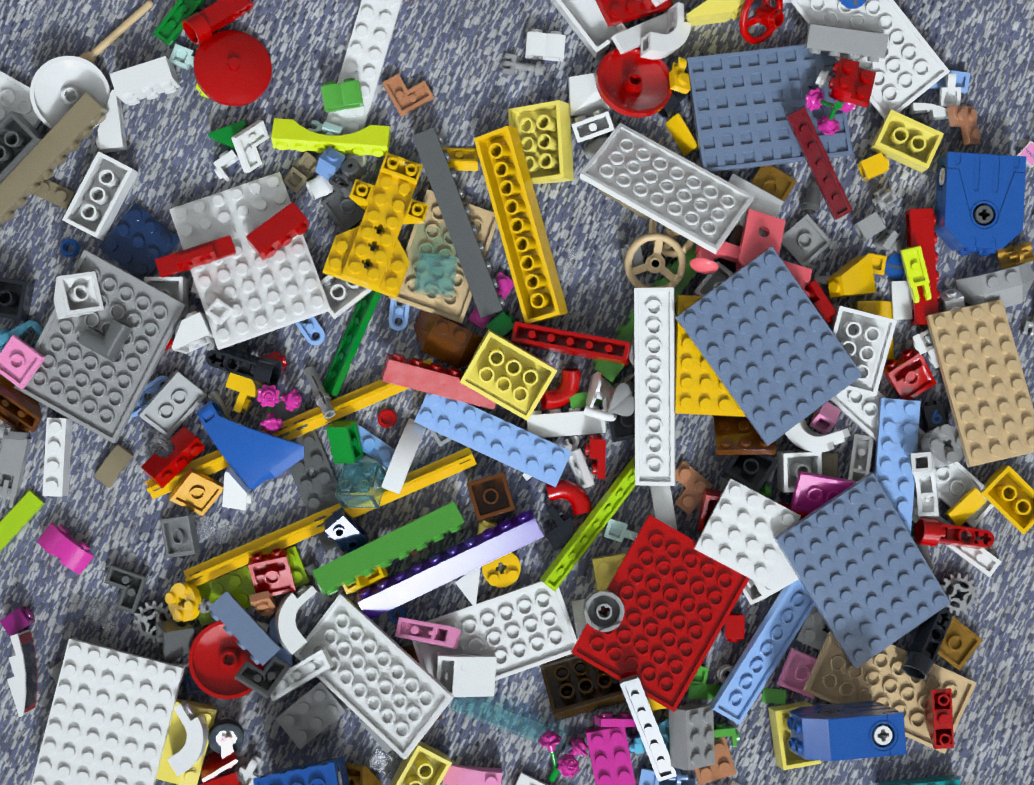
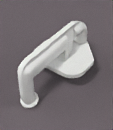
M597 371L591 376L586 406L582 415L614 421L617 414L608 412L614 388L607 379L601 377V372ZM596 398L603 400L604 411L593 408Z

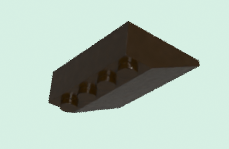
M573 653L540 665L555 722L626 702L618 679Z

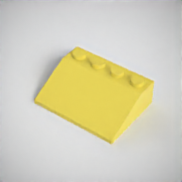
M556 100L508 109L509 126L516 127L518 130L532 184L559 183L574 180L569 104Z
M488 329L464 372L460 383L528 421L555 376L557 369Z
M177 699L175 707L186 701L187 704L189 703L193 707L195 717L203 714L209 733L210 728L214 724L217 710L211 704ZM175 710L156 779L178 785H197L209 742L207 740V745L201 758L191 768L177 777L167 759L184 747L187 733Z

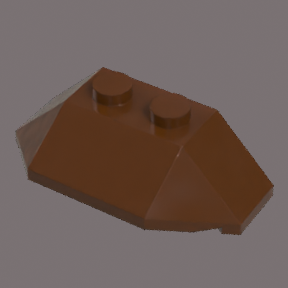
M421 310L414 324L422 352L455 368L470 363L483 339L481 336L449 320Z
M0 375V420L15 430L35 432L42 418L39 401L15 389V384L3 375Z

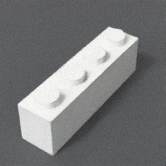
M593 406L594 409L600 410L599 406ZM569 408V412L561 413V409L549 410L550 414H542V411H533L527 421V431L542 438L606 433L605 420L587 415L583 416V411H580V408L573 410Z
M47 418L42 496H68L72 439L71 419Z

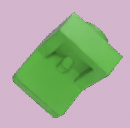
M725 722L714 723V738L730 736L732 747H737V742L740 741L739 731L735 730L733 725H726Z

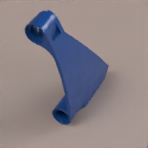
M210 400L197 410V415L214 444L236 474L251 490H254L268 479L276 478L305 456L304 444L286 440L223 417L221 408L213 400Z

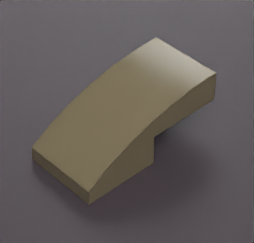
M306 151L296 166H293L283 180L284 184L298 194L306 185V182L315 174L319 159L309 151Z
M118 443L102 463L94 477L108 488L112 487L120 473L128 466L134 454Z

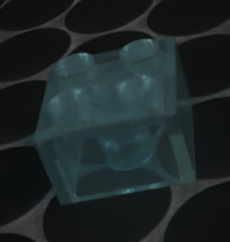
M419 252L414 294L453 298L458 257Z
M356 462L354 464H343L335 491V496L342 508H379L384 490L381 486L386 475L381 463Z

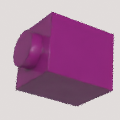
M22 606L0 620V623L8 635L12 636L20 633L35 622L33 619L34 613L30 608Z

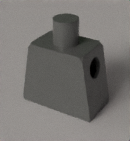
M170 620L156 623V654L166 663L188 654L194 639L202 631L199 625L193 627L188 621L176 622Z

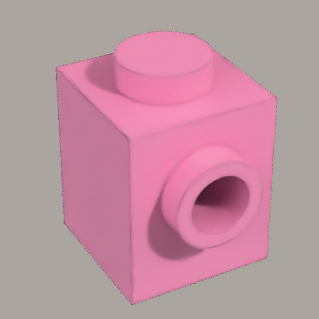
M826 402L814 412L810 426L822 434H827L836 424L841 410Z

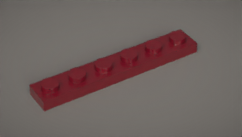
M801 107L788 114L786 119L833 219L837 220L852 212L850 203L806 108Z

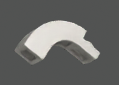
M677 2L668 9V28L666 34L650 31L641 38L642 58H665L685 43L690 33L691 23L684 22V3Z
M803 419L787 431L785 435L801 449L810 452H826L835 449L834 445L845 442L844 438L850 436L848 428L830 434H818L811 430L806 420Z
M931 452L911 453L912 473L917 490L918 517H939V494L933 455Z
M311 585L300 587L296 591V596L291 592L287 593L276 610V635L283 648L292 655L307 642L298 631L295 618L300 606L317 592Z
M186 701L174 707L186 729V743L180 751L167 759L177 777L191 768L201 758L208 740V728L203 714L195 717L193 707L189 703L187 704Z

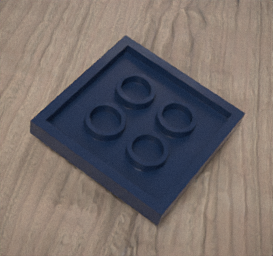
M134 203L99 248L135 277L144 281V277H151L156 271L157 265L155 260L169 255L180 239L141 206Z

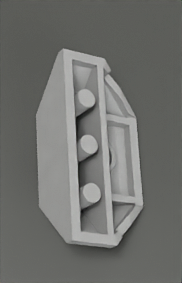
M1030 262L956 279L955 284L957 290L964 296V301L971 306L1002 299L1004 308L1023 303L1034 281Z

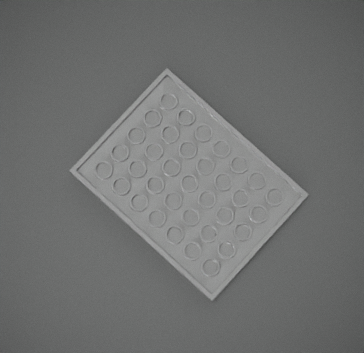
M84 250L72 274L96 272L104 310L77 317L58 319L56 308H54L34 347L46 359L24 389H20L16 385L14 388L112 443H117L188 305L92 252ZM116 318L131 326L132 330L115 362L78 343L79 336L86 327L91 326L106 334L113 319Z

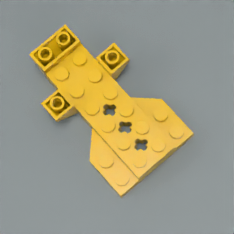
M386 153L375 186L357 179L355 180L349 198L363 208L365 213L360 226L335 236L323 268L324 274L397 299L410 263L398 240L403 224L424 223L430 206L412 199L423 165ZM377 229L382 230L381 234L376 233ZM370 247H376L375 251H371ZM365 263L369 264L368 269L364 268Z

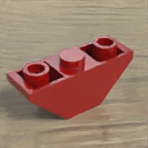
M931 689L925 704L926 726L933 748H954L952 689Z

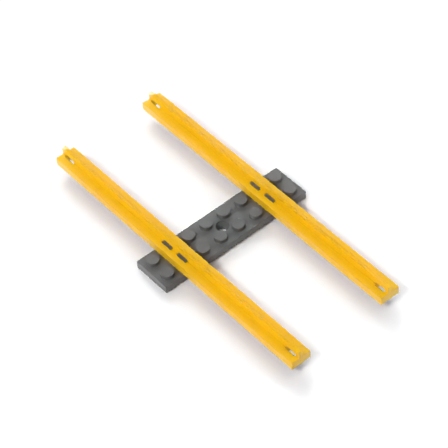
M429 358L424 360L423 363L431 364L433 361ZM380 379L330 401L336 414L329 419L324 418L320 406L307 411L303 400L301 405L294 408L292 412L286 410L284 401L272 407V413L275 414V418L282 419L284 425L280 427L277 433H271V435L304 444V458L289 469L309 517L184 570L185 581L188 584L199 586L247 565L249 558L255 553L270 554L273 549H284L316 534L326 552L338 545L334 539H329L324 533V521L341 507L354 519L357 516L477 465L471 449L467 447L408 473L400 494L384 489L380 485L345 500L315 429L410 388L383 382ZM268 408L264 409L266 416L268 414ZM219 450L191 461L163 489H158L160 486L151 479L145 481L148 487L147 491L150 492L152 499H156L172 492L191 468L209 476L227 468L229 463ZM311 469L316 470L314 477L309 475Z

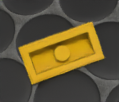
M679 113L666 122V126L682 154L686 156L696 150L698 144Z
M441 147L442 150H447L450 161L447 162L449 169L478 171V152L476 148Z
M972 487L944 514L954 525L961 526L986 500L976 487Z

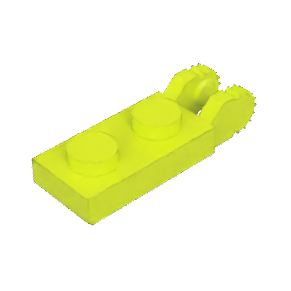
M921 246L900 250L913 302L917 303L920 299L918 286H922L925 299L930 300V281Z

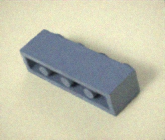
M226 591L209 607L211 610L209 614L217 622L220 620L225 625L223 629L230 636L234 635L238 639L236 643L241 649H247L252 654L250 658L255 664L258 665L260 663L263 666L281 649L275 640L229 591Z

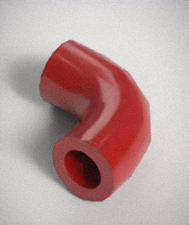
M576 368L562 369L560 385L556 389L546 390L541 397L542 408L555 409L569 403V397L577 394L579 390L581 370Z
M559 480L556 487L545 483L549 500H567L571 504L573 515L592 511L591 503L585 490L577 483L569 480Z

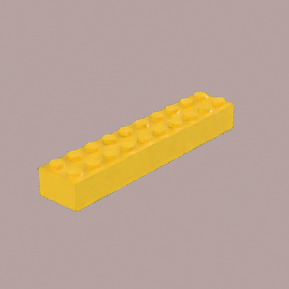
M505 126L474 138L524 322L536 324L568 314L517 128Z

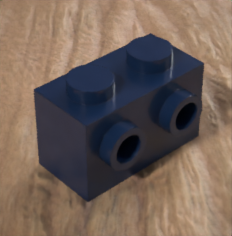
M342 507L324 521V533L329 539H334L343 552L349 553L369 542L367 532Z

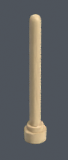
M147 0L92 51L83 52L79 57L95 64L96 57L152 8L153 2Z

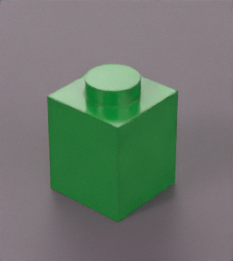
M502 312L486 325V328L505 337L513 330L516 320L510 313L505 314Z

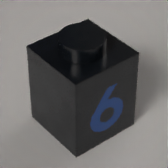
M934 400L925 402V406L920 407L924 430L948 424L944 403L937 404V401Z

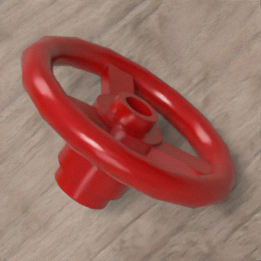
M745 0L740 12L739 27L740 33L746 42L751 44L762 43L772 35L776 28L782 25L784 21V14L782 13L783 0H775V8L771 7V0H763L762 5L749 18H747L748 12L754 0ZM757 23L766 27V30L759 36H752L748 31V27Z

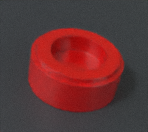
M384 409L378 414V423L383 428H391L397 422V415L393 410Z

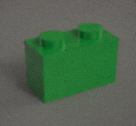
M335 420L326 427L334 463L354 464L364 456L356 420Z

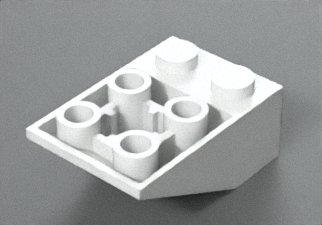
M782 552L766 585L763 586L749 579L743 593L752 605L799 579Z
M438 653L436 680L455 697L494 696L497 656Z

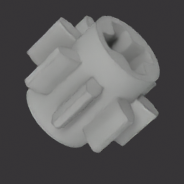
M882 187L873 193L875 198L872 199V203L878 211L884 210L887 212L896 206L893 202L897 198L891 189L885 190Z

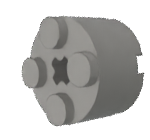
M948 424L926 432L919 443L922 453H932L935 467L953 464L964 456L957 428Z
M606 589L596 590L589 594L583 605V613L587 623L595 630L602 632L616 629L623 620L625 613L624 605L620 598L614 592ZM601 606H604L605 608L609 607V609L606 610L607 614L603 615L602 612L598 613V611L601 610Z

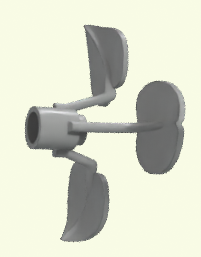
M633 337L629 351V359L632 365L635 367V347ZM635 372L625 377L624 382L613 385L614 392L610 400L608 412L621 416L633 414L635 410V399L633 397L635 396V384L630 380L635 377Z

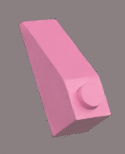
M399 617L395 637L457 650L461 630L452 626Z
M451 765L443 778V784L501 785L502 768Z

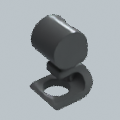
M354 158L347 159L342 164V175L336 174L329 178V183L334 191L345 198H348L350 194L339 183L342 182L349 185L350 180H359L363 176V169Z

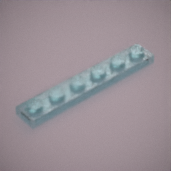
M455 697L451 708L454 712L538 743L540 736L546 731H555V733L562 737L560 743L555 745L557 751H561L567 735L566 731L476 697Z

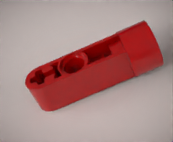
M218 0L199 13L196 12L183 20V29L189 39L198 45L210 38L216 31L253 8L254 2L252 0Z
M920 517L915 527V541L919 545L935 547L937 544L983 549L992 546L994 543V535L988 530L942 524L938 519ZM961 533H964L965 541L961 539Z

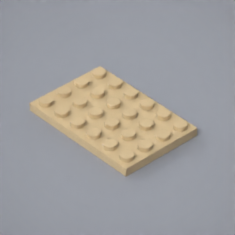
M427 189L422 203L430 205L424 223L415 224L405 251L410 263L397 299L390 296L389 299L462 324L472 293L432 190ZM462 201L463 205H468L471 213L468 219L470 223L474 222L478 233L474 235L477 241L481 240L485 251L481 253L483 259H485L497 225L495 214Z

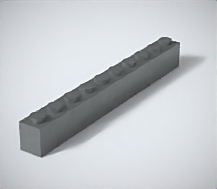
M433 127L412 135L481 319L502 312V306H505L502 295L497 296L495 288H498L495 277H490L488 272L491 269L488 258L483 259L481 252L485 250L481 240L477 241L474 235L478 233L474 222H469L468 216L471 213L468 205H463L461 198L464 195L461 187H456L454 180L457 179L454 168L449 169L447 162L450 161L447 150H442L440 144L443 143L440 131L435 132Z

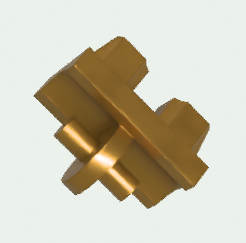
M1031 241L995 251L1000 269L1034 261Z

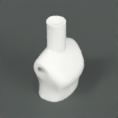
M321 175L306 182L307 189L313 200L328 196L334 191L329 180Z

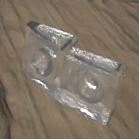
M194 514L197 536L224 545L231 526Z

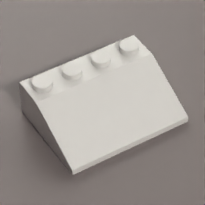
M835 305L834 309L837 313L832 317L833 321L830 322L829 328L863 375L845 389L876 396L897 320Z

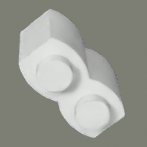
M532 29L531 32H527L525 58L563 62L566 35H562V32L551 31L546 34L540 29Z

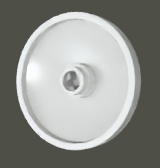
M61 56L49 60L35 73L30 87V99L38 118L52 129L86 92L92 94L106 107L110 96V88L103 73L91 62L80 57Z

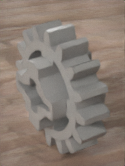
M949 573L948 579L941 578L943 584H940L944 592H946L949 586L945 594L950 602L954 601L955 605H957V607H953L949 604L944 608H947L950 613L953 612L957 616H959L960 612L964 615L967 614L966 609L972 611L973 607L971 605L978 604L974 600L975 597H980L979 594L975 593L978 586H972L974 580H968V575L965 574L961 577L960 573H955V577ZM957 581L963 582L966 586L961 587ZM957 591H961L960 594H958V598L954 597V595L957 594Z
M154 600L152 604L149 601L146 602V608L140 606L139 610L141 612L134 614L138 619L133 621L134 624L138 625L134 631L139 630L141 632L138 637L145 636V642L152 639V643H156V634H154L156 632V625H153L154 622L151 619L157 618V623L165 621L163 614H165L167 621L174 620L169 608L164 607L165 602L163 601L158 605V601ZM150 609H156L152 615L146 613Z

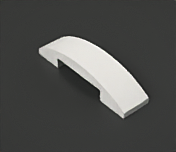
M409 418L381 486L397 494H400L418 446L426 431V427L415 423V420Z
M650 486L655 518L677 530L670 486Z

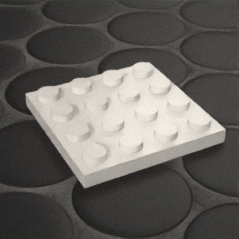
M729 479L694 549L765 586L782 554L774 537L797 523L801 515L737 481Z

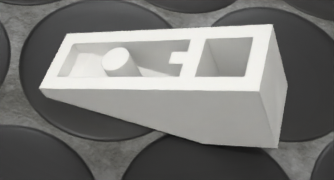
M111 90L106 105L109 112L106 114V119L100 123L97 130L98 137H96L97 147L104 153L127 150L121 100L116 96L115 90Z
M854 434L847 480L858 481L869 474L874 440L872 437Z

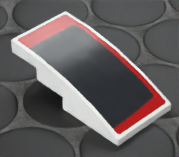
M30 629L10 636L16 655L9 657L14 676L7 679L19 717L35 710L38 690L37 662Z

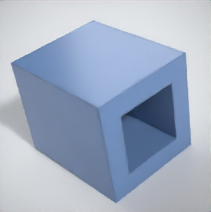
M329 146L319 157L315 172L329 180L330 177L339 174L345 155Z

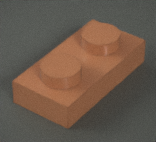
M269 591L249 595L250 603L260 616H271L276 612L278 604Z

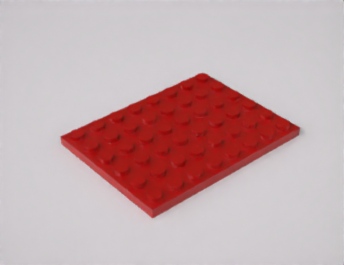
M648 515L606 590L614 592L622 601L625 611L623 620L616 629L609 632L595 630L587 623L573 646L571 653L618 680L638 674L647 697L675 712L750 578L695 550L696 541L653 516ZM601 606V610L598 611V613L602 612L603 615L607 614L606 610H608L609 607L605 608L604 606Z

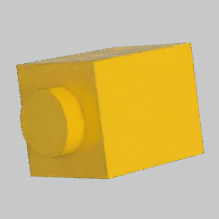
M882 152L857 164L864 182L889 170V161L886 156H883Z

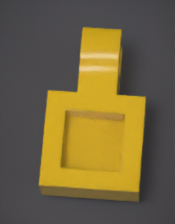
M679 57L678 63H672V70L669 72V82L671 90L687 94L691 89L689 74L684 72L687 65L685 58Z

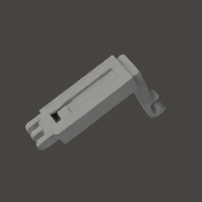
M5 424L0 425V438L3 439L0 451V498H2L1 506L7 507L8 500H10L9 508H13L16 497L20 495L31 439H29L30 433L13 430L10 425Z

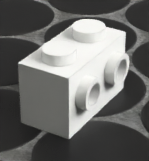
M604 108L593 111V115L587 118L586 115L574 118L575 122L571 124L578 143L615 130L609 110L604 111Z

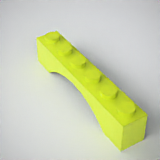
M274 118L271 136L273 148L279 150L290 149L300 152L316 151L323 153L330 146L342 154L373 155L375 157H382L389 153L391 138L390 126L369 125L351 134L330 136L310 131L293 119Z

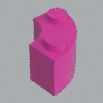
M50 523L37 542L47 553L58 557L61 560V564L80 575L94 557L90 551L91 547L85 542H79L73 538L65 526L61 524L57 526Z

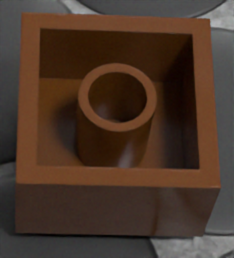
M504 472L466 483L478 521L515 510Z

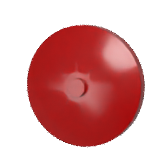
M226 30L212 34L210 38L200 44L194 57L193 71L198 86L210 99L226 106H244L259 99L267 90L272 75V64L268 52L257 39L244 32Z
M640 47L624 54H620L618 49L610 51L603 57L596 71V87L603 101L616 112L629 117H648L658 113L665 107L672 94L669 82L670 70L661 59L642 58Z
M218 621L204 628L193 641L189 652V669L195 683L208 695L219 699H236L253 691L235 679V675L243 664L248 661L263 671L269 660L263 666L260 663L258 665L255 664L250 658L252 654L247 649H241L236 643L238 639L234 635L230 636L223 629L225 625Z

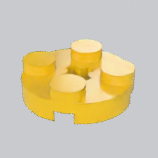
M513 552L482 566L484 578L490 585L499 588L512 585L518 579L521 571L520 561ZM498 563L507 566V569L502 574L500 571H496V567L499 566Z
M188 582L176 583L171 587L169 593L165 595V602L168 604L174 621H191L199 615L200 610L198 608L199 604H201V595L195 585L188 584Z

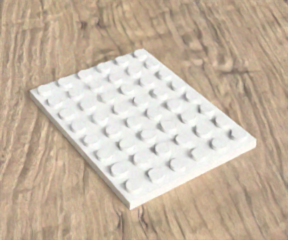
M280 172L169 209L183 250L228 235L233 240L236 254L209 264L194 267L190 270L204 311L217 297L233 308V312L222 325L206 315L218 350L331 311L303 234L295 236L290 244L285 247L282 246L276 251L275 255L263 261L246 239L248 234L291 203Z
M70 638L31 785H155L185 667Z

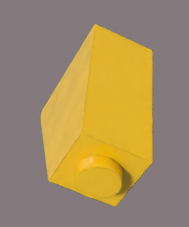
M871 254L851 259L827 279L830 298L876 293Z

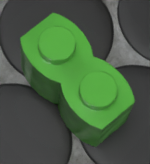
M355 78L344 79L343 83L337 84L335 81H329L324 83V86H321L325 112H336L364 106L360 82L355 80Z

